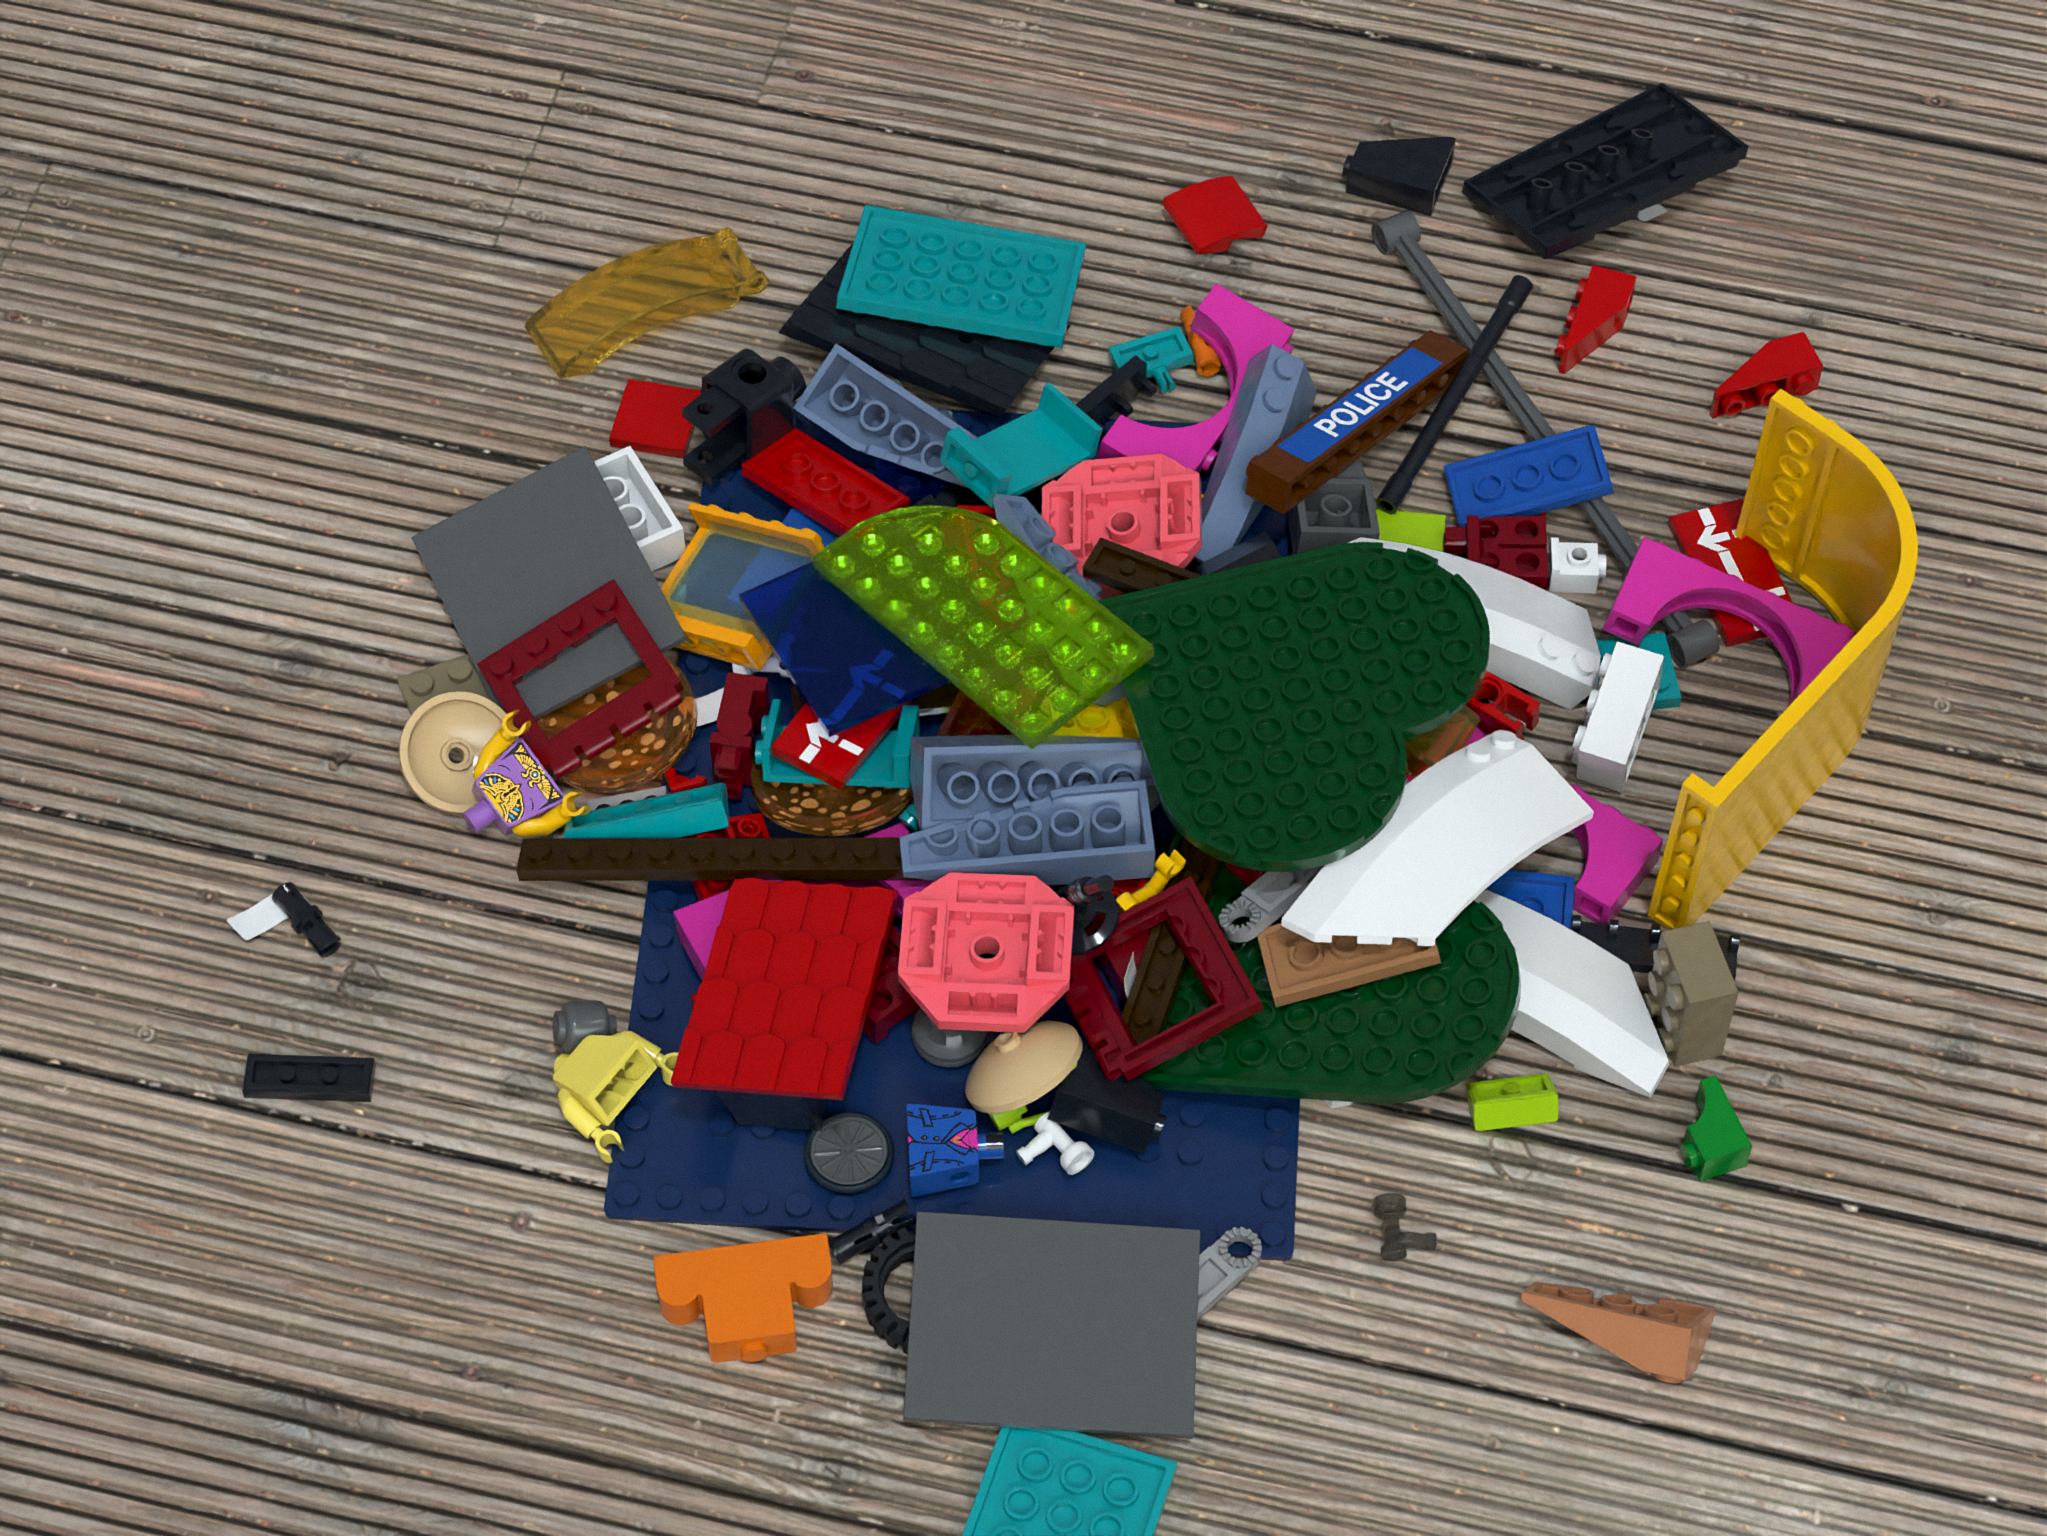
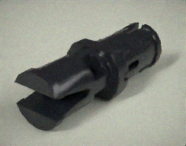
M285 883V887L289 890L288 892L282 885L274 891L272 900L289 917L292 929L297 934L303 933L322 958L335 953L341 946L337 942L341 938L322 919L323 913L316 905L311 906L298 891L294 883Z
M905 1199L872 1218L869 1216L862 1220V1223L844 1233L828 1239V1244L839 1264L844 1263V1261L872 1246L876 1247L882 1244L884 1238L888 1235L893 1236L897 1233V1230L904 1227L908 1228L911 1225L914 1226L916 1219L913 1214L896 1219L908 1210V1204Z

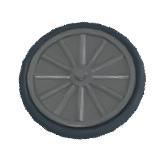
M842 1112L823 1119L821 1131L812 1130L809 1133L804 1145V1160L809 1173L820 1185L839 1193H856L865 1191L884 1179L891 1169L895 1148L888 1130L878 1120L859 1112Z

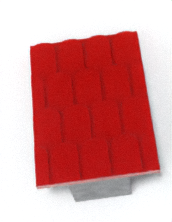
M758 878L734 879L730 886L720 926H717L703 981L697 991L688 1028L685 1027L671 1084L679 1088L716 1090L740 1125L821 1131L826 1099H844L899 902L900 894L898 890L878 886H868L865 888L849 887L836 883L824 885L805 884L794 880L776 882L763 881Z

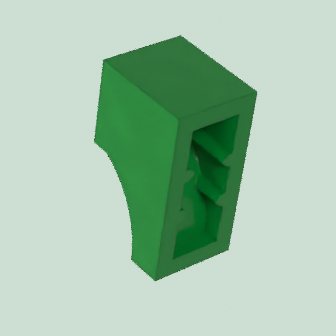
M1717 1076L1700 1080L1695 1099L1700 1118L1696 1123L1687 1126L1683 1144L1680 1145V1153L1684 1164L1688 1169L1693 1168L1699 1182L1746 1167L1752 1149V1144Z

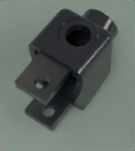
M746 348L702 377L701 394L682 409V417L700 429L706 440L683 457V465L712 486L737 465L742 466L744 462L792 431L793 402L801 397L806 389L805 380L799 369L785 357L777 356L768 362L755 351ZM745 420H747V432L739 426ZM709 459L711 462L702 463L700 460Z

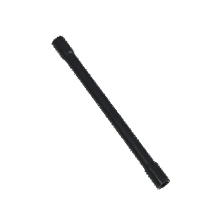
M1515 275L1498 301L1497 308L1397 471L1391 475L1376 499V505L1382 511L1388 514H1395L1411 489L1412 482L1512 318L1519 312L1532 291L1533 284L1528 278Z

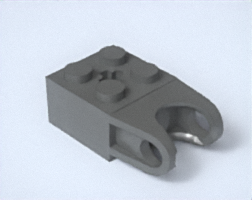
M1360 458L1287 512L1293 555L1348 543L1360 537L1379 540L1380 531L1371 479L1366 477Z

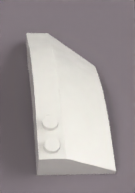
M1364 537L1348 542L1383 543V548L1403 552L1411 548L1438 559V565L1451 574L1455 575L1458 573L1479 597L1488 619L1490 648L1486 671L1569 710L1589 696L1592 689H1597L1601 655L1587 609L1520 578L1449 553L1405 543Z

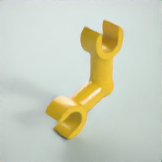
M1175 849L1170 857L1163 852L1155 863L1156 871L1149 882L1134 893L1125 892L1116 899L1120 905V913L1162 892L1169 880L1182 870L1186 860Z

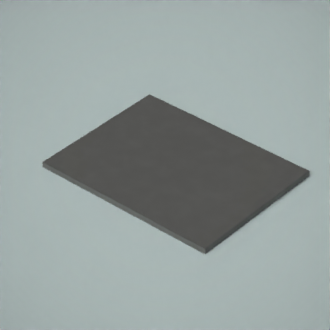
M586 445L411 537L491 701L502 708L506 714V710L477 663L612 579L616 581L662 653L687 641L680 624ZM617 622L611 627L604 625L591 633L590 640L577 648L570 646L557 654L556 661L545 668H535L523 675L522 682L515 687L518 689L520 696L535 720L638 667L644 662Z
M917 1211L903 1420L1193 1439L1200 1230Z

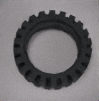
M914 1225V1232L908 1233L906 1227L897 1230V1238L893 1239L890 1235L882 1240V1248L876 1246L871 1252L870 1261L867 1260L864 1267V1276H862L863 1305L870 1326H874V1331L880 1339L886 1337L887 1345L894 1349L901 1345L903 1353L908 1354L910 1321L898 1317L889 1308L884 1296V1285L891 1271L902 1262L914 1259L916 1225Z

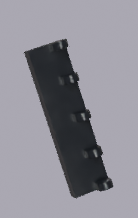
M1136 355L1075 404L1103 428L1100 439L1107 434L1102 423L1116 411L1125 417L1133 413V407L1129 401L1139 392H1142L1149 398L1157 393L1156 386L1146 378L1147 363Z
M1572 915V931L1589 939L1627 963L1632 972L1649 973L1653 970V951L1658 948L1662 932L1659 924H1652L1651 929L1618 926L1619 920L1610 919L1609 924L1583 922L1580 915ZM1731 933L1730 938L1717 937V940L1735 981L1740 934Z

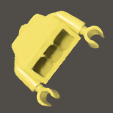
M623 1031L609 1036L589 1035L581 1041L571 1054H561L554 1063L555 1073L553 1074V1081L560 1090L557 1094V1099L565 1119L586 1139L592 1137L595 1140L600 1158L607 1163H612L613 1160L611 1155L604 1149L605 1146L616 1144L622 1151H624V1146L618 1133L613 1130L603 1131L600 1128L602 1124L605 1126L610 1125L656 1070L657 1066L662 1069L663 1081L667 1085L673 1086L671 1078L674 1070L671 1069L675 1067L678 1053L672 1052L663 1055L660 1053L662 1048L632 1031Z

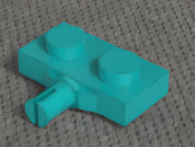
M1179 326L1108 348V358L1115 372L1136 355L1147 363L1146 378L1154 377L1163 394H1167V389L1170 393L1176 388V384L1169 371L1193 364L1194 353Z

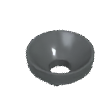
M921 1007L916 1013L912 1025V1041L921 1057L934 1065L947 1068L963 1066L975 1060L985 1049L989 1037V1031L938 1029Z

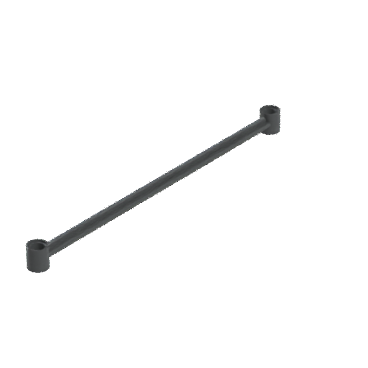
M1405 210L1373 223L1371 231L1378 250L1384 255L1394 251L1397 252L1464 347L1470 352L1482 331L1417 243L1421 239V232L1413 213ZM1493 349L1481 370L1528 436L1534 441L1556 435L1498 353ZM1598 497L1577 503L1627 572L1638 547L1603 498ZM1684 610L1661 619L1671 633L1667 635L1666 640L1671 658L1677 666L1683 668L1719 651L1718 636L1713 626L1707 620L1703 619L1693 624Z

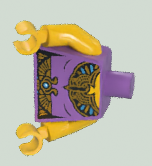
M514 710L505 715L502 722L503 728H499L482 748L474 767L473 777L475 782L472 792L479 802L462 813L468 826L475 833H478L494 822L505 836L512 833L519 837L548 836L570 822L572 816H584L591 811V805L584 806L579 810L575 808V799L583 795L584 792H570L564 795L522 737L515 741L514 736L527 732L531 727L530 720L524 723L521 729L513 725V717L519 710Z

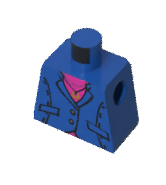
M906 1104L911 1197L975 1185L979 1182V1160L1004 1158L1003 1132L977 1134L975 1111L962 1108Z

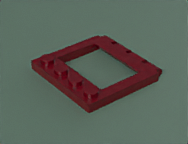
M614 579L477 663L507 714L514 710H519L513 717V723L516 728L521 729L524 723L529 720L531 721L530 729L521 734V736L548 774L554 772L558 780L583 765L578 758V755L585 752L589 760H592L616 745L617 741L612 735L619 730L623 737L627 738L653 722L647 713L653 708L658 716L661 717L684 702L679 692L685 688ZM618 622L619 627L624 631L651 676L548 739L515 686L522 682L523 675L535 668L543 669L556 661L557 654L568 647L577 648L590 640L591 633L604 625L611 627Z
M1191 876L1120 913L1118 925L1108 941L1092 952L1072 956L1070 989L1063 995L1076 1020H1079L1078 1025L1091 1050L1095 1052V1058L1106 1079L1110 1081L1123 1075L1129 1081L1264 1009L1257 993ZM1167 920L1213 1005L1137 1045L1092 959ZM1102 923L1086 931V934L1088 936L1092 935Z

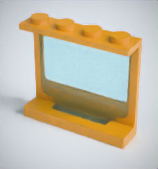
M691 502L687 509L695 519L699 529L661 587L687 638V641L675 646V648L761 671L803 604L804 595L824 560L827 550L822 543L820 535L811 529L802 528L800 530L788 527L776 520L768 522L756 519L745 512L736 514L724 511L713 504L704 506Z

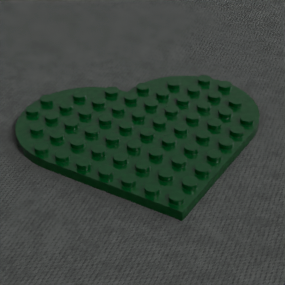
M1354 542L1328 546L1095 601V612L1164 812L1180 834L1203 852L1226 863L1252 870L1288 872L1316 868L1352 854L1376 837L1393 817L1404 793L1407 776V753L1404 740L1431 731L1455 716L1478 690L1483 681L1489 660L1490 631L1484 607L1472 587L1458 573L1453 575L1439 566L1438 559L1411 548H1408L1406 552L1383 548V543Z
M1177 831L1168 849V857H1170L1174 849L1178 853L1180 851L1184 836L1179 831ZM1224 861L1208 904L1220 929L1219 915L1223 908L1226 909L1227 904L1231 905L1233 901L1241 897V892L1249 887L1225 867L1226 862ZM1473 900L1435 939L1441 959L1440 964L1276 1007L1258 938L1255 937L1250 941L1240 943L1232 942L1226 938L1264 1009L1138 1075V1077L1154 1089L1379 1104L1410 1102L1430 1097L1450 1089L1472 1076L1493 1057L1509 1034L1517 1015L1521 994L1520 969L1515 948L1503 929V924L1496 915L1482 902L1478 904ZM1283 914L1279 919H1277V920H1276L1274 923H1272L1270 926L1281 923L1282 917H1283L1285 914ZM1240 917L1235 919L1232 924L1235 927L1239 925L1241 928V924L1246 926V922L1250 923V918ZM1188 962L1165 1030L1213 1005L1190 962Z

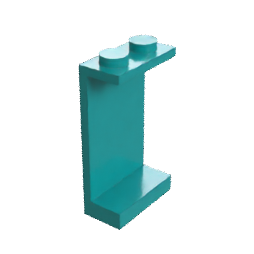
M1048 383L1043 387L1038 409L974 440L959 427L948 431L940 462L993 509L992 499L996 494L1019 496L1067 472L1082 461L1094 458L1103 428L1056 387Z
M773 699L769 715H763L762 740H757L755 747L756 765H762L763 782L830 785L772 755L771 745L787 727L782 723L781 699ZM902 705L898 730H888L847 782L846 786L911 788V737H920L919 706Z

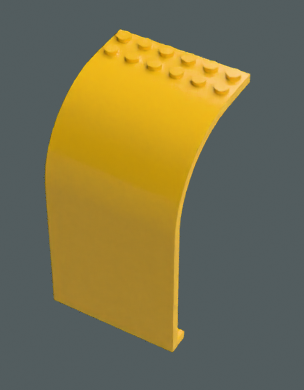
M1781 388L1770 399L1735 536L1742 539L1747 535L1765 547L1776 569L1812 593L1827 608L1838 624L1847 625L1858 633L1714 787L1694 773L1682 783L1647 914L1667 930L1695 924L1854 749L1864 732L1915 576L1918 560L1916 525L1910 505L1892 473L1870 449L1840 428L1835 421L1825 418L1808 407L1801 399L1793 397Z

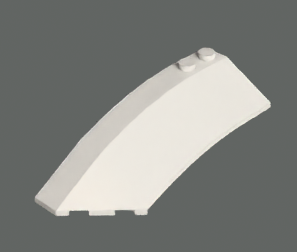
M1494 731L1482 739L1448 755L1405 785L1400 804L1384 829L1359 850L1342 859L1324 865L1282 917L1281 926L1313 942L1331 943L1332 935L1356 936L1357 944L1392 945V938L1398 937L1408 938L1416 942L1417 946H1435V939L1488 886L1515 864L1543 845L1593 819L1594 811L1532 744L1517 738L1510 731Z
M1485 889L1474 901L1478 904L1482 902L1501 921L1503 929L1515 948L1520 969V1003L1511 1030L1574 1065V1069L1651 1098L1669 1066V1060L1630 966L1589 939L1551 918Z

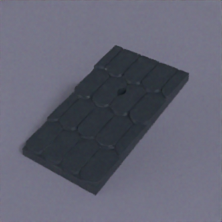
M1660 83L1465 180L1462 193L1470 200L1473 199L1476 205L1490 216H1494L1497 222L1511 233H1514L1518 239L1532 250H1535L1545 260L1593 240L1595 234L1637 217L1641 210L1694 189L1696 183L1736 167L1740 160L1746 158L1749 146L1664 83Z
M852 244L779 331V334L829 353L834 345L838 344L877 371L998 417L1003 416L1055 348L1025 341L1008 340L985 334L967 333L962 330L928 326L922 323L893 320L882 316L836 309L837 295L852 250Z

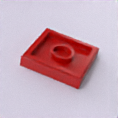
M628 378L609 436L610 446L622 449L631 446L634 451L683 459L687 454L695 426L682 417V409L700 396L701 390Z

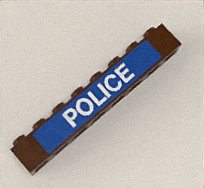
M1431 330L1419 339L1411 341L1404 350L1395 356L1389 357L1382 366L1373 372H1369L1363 380L1352 388H1347L1341 396L1330 404L1324 405L1318 413L1307 421L1299 423L1296 429L1288 435L1277 439L1262 454L1254 456L1246 469L1248 479L1245 494L1285 514L1441 397L1467 357L1468 349Z

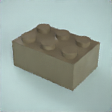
M1706 921L1662 931L1658 948L1653 951V970L1648 973L1649 987L1648 992L1643 995V1000L1651 1018L1655 1017L1659 1028L1657 1033L1665 1053H1669L1674 1067L1720 1057L1723 1054L1739 992L1711 922Z

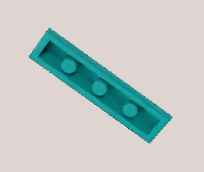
M722 782L590 811L584 816H572L571 821L566 823L563 836L564 838H680L726 828L729 825L726 783Z

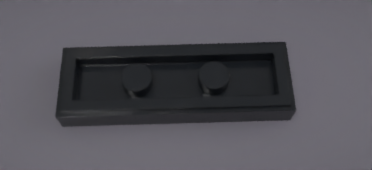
M248 1054L242 1092L244 1098L371 1102L376 1063L374 1058Z

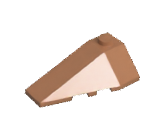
M1534 1282L1522 1291L1521 1301L1641 1371L1654 1373L1656 1379L1667 1383L1685 1381L1697 1370L1715 1315V1308L1674 1299L1658 1297L1657 1304L1636 1303L1632 1299V1294L1617 1292V1295H1604L1601 1298H1594V1292L1588 1288Z

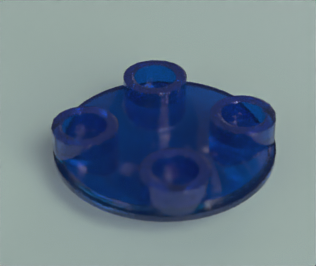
M880 458L875 460L874 476L912 500H921L930 494L935 498L938 493L948 490V486L951 485V482Z

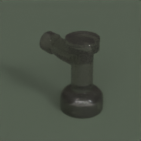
M1387 1193L1372 1199V1212L1376 1218L1382 1220L1384 1245L1380 1248L1383 1260H1402L1407 1257V1249H1436L1437 1236L1435 1232H1426L1425 1234L1400 1232L1399 1218L1403 1217L1407 1210L1406 1198L1403 1195Z

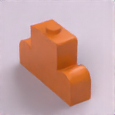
M827 1233L653 1256L658 1300L662 1316L674 1325H687L699 1318L700 1314H703L705 1316L710 1360L714 1363L735 1360L757 1362L765 1359L767 1356L795 1352L797 1349V1339L792 1303L797 1302L805 1308H816L825 1304L833 1293L832 1266Z

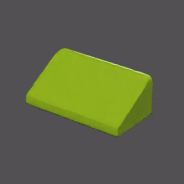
M1547 1073L1465 1084L1472 1122L1476 1131L1551 1123L1558 1120V1094Z

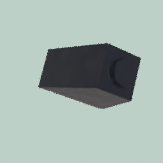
M1448 136L1359 142L1354 156L1348 155L1344 163L1342 176L1347 177L1346 193L1431 216L1453 164L1456 138Z
M1080 1035L1083 1048L1077 1062V1067L1059 1083L1047 1119L1145 1154L1150 1137L1159 1140L1167 1116L1159 1113L1165 1096L1138 1076L1129 1081L1126 1080L1124 1075L1115 1080H1107L1095 1058V1052L1091 1050L1086 1038Z

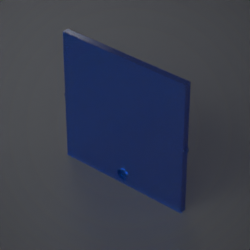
M916 516L738 594L739 601L779 660V667L787 672L829 737L1009 656V649L965 588L966 583L958 578Z

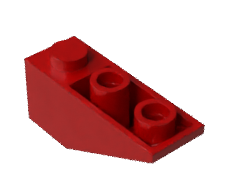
M1592 265L1588 279H1580L1575 300L1580 302L1578 307H1570L1565 328L1570 330L1568 335H1560L1555 356L1561 357L1559 373H1567L1623 328L1633 300L1637 276Z
M1805 332L1768 341L1715 390L1710 411L1711 418L1735 415L1742 410L1760 405L1768 406L1771 397L1780 388L1792 396H1803L1817 390L1823 364Z

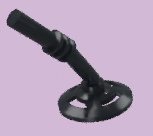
M1108 875L1097 878L1089 876L1079 878L1055 891L1060 898L1066 894L1065 899L1074 905L1072 956L1086 954L1102 946L1113 935L1118 925L1120 911L1116 898L1111 892L1114 887V881ZM1100 895L1103 900L1098 901L1096 898ZM1096 914L1106 915L1098 930L1088 936L1085 929L1094 922Z

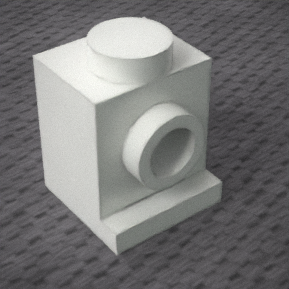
M1551 537L1547 558L1548 592L1596 594L1598 579L1605 578L1606 554H1598V543L1559 542V538Z

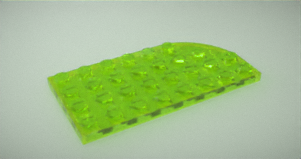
M927 505L884 512L857 524L812 557L815 569L1031 749L1154 657L1153 645L1001 523L974 511L950 506Z

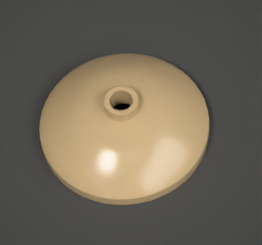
M448 692L427 700L412 713L402 730L398 755L401 771L407 784L422 801L438 810L455 814H462L479 802L472 792L475 782L473 770L482 748L499 728H503V718L507 714L502 708L478 694ZM450 750H458L461 753L462 760L460 763L450 761L448 756Z
M1058 1021L1035 1022L1025 1033L1003 1032L984 1049L970 1069L965 1085L967 1099L976 1110L983 1113L1007 1112L1037 1100L1063 1081L1077 1064L1083 1048L1080 1035L1070 1024Z

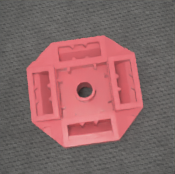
M1162 453L1084 460L1068 470L1057 481L1052 480L1042 487V518L1056 533V536L1052 539L1053 542L1064 547L1067 551L1070 550L1077 558L1079 563L1075 568L1082 576V567L1100 537L1185 569L1202 548L1200 475L1189 467L1186 469L1177 461ZM1083 577L1087 582L1091 580L1089 578ZM1097 582L1103 590L1099 595L1101 599L1127 594Z
M950 872L931 883L920 893L917 891L904 899L898 981L938 1029L1025 1033L1070 989L1074 905L1065 898H1060L1036 876ZM986 953L996 955L995 957L990 959H983L979 957L982 954Z

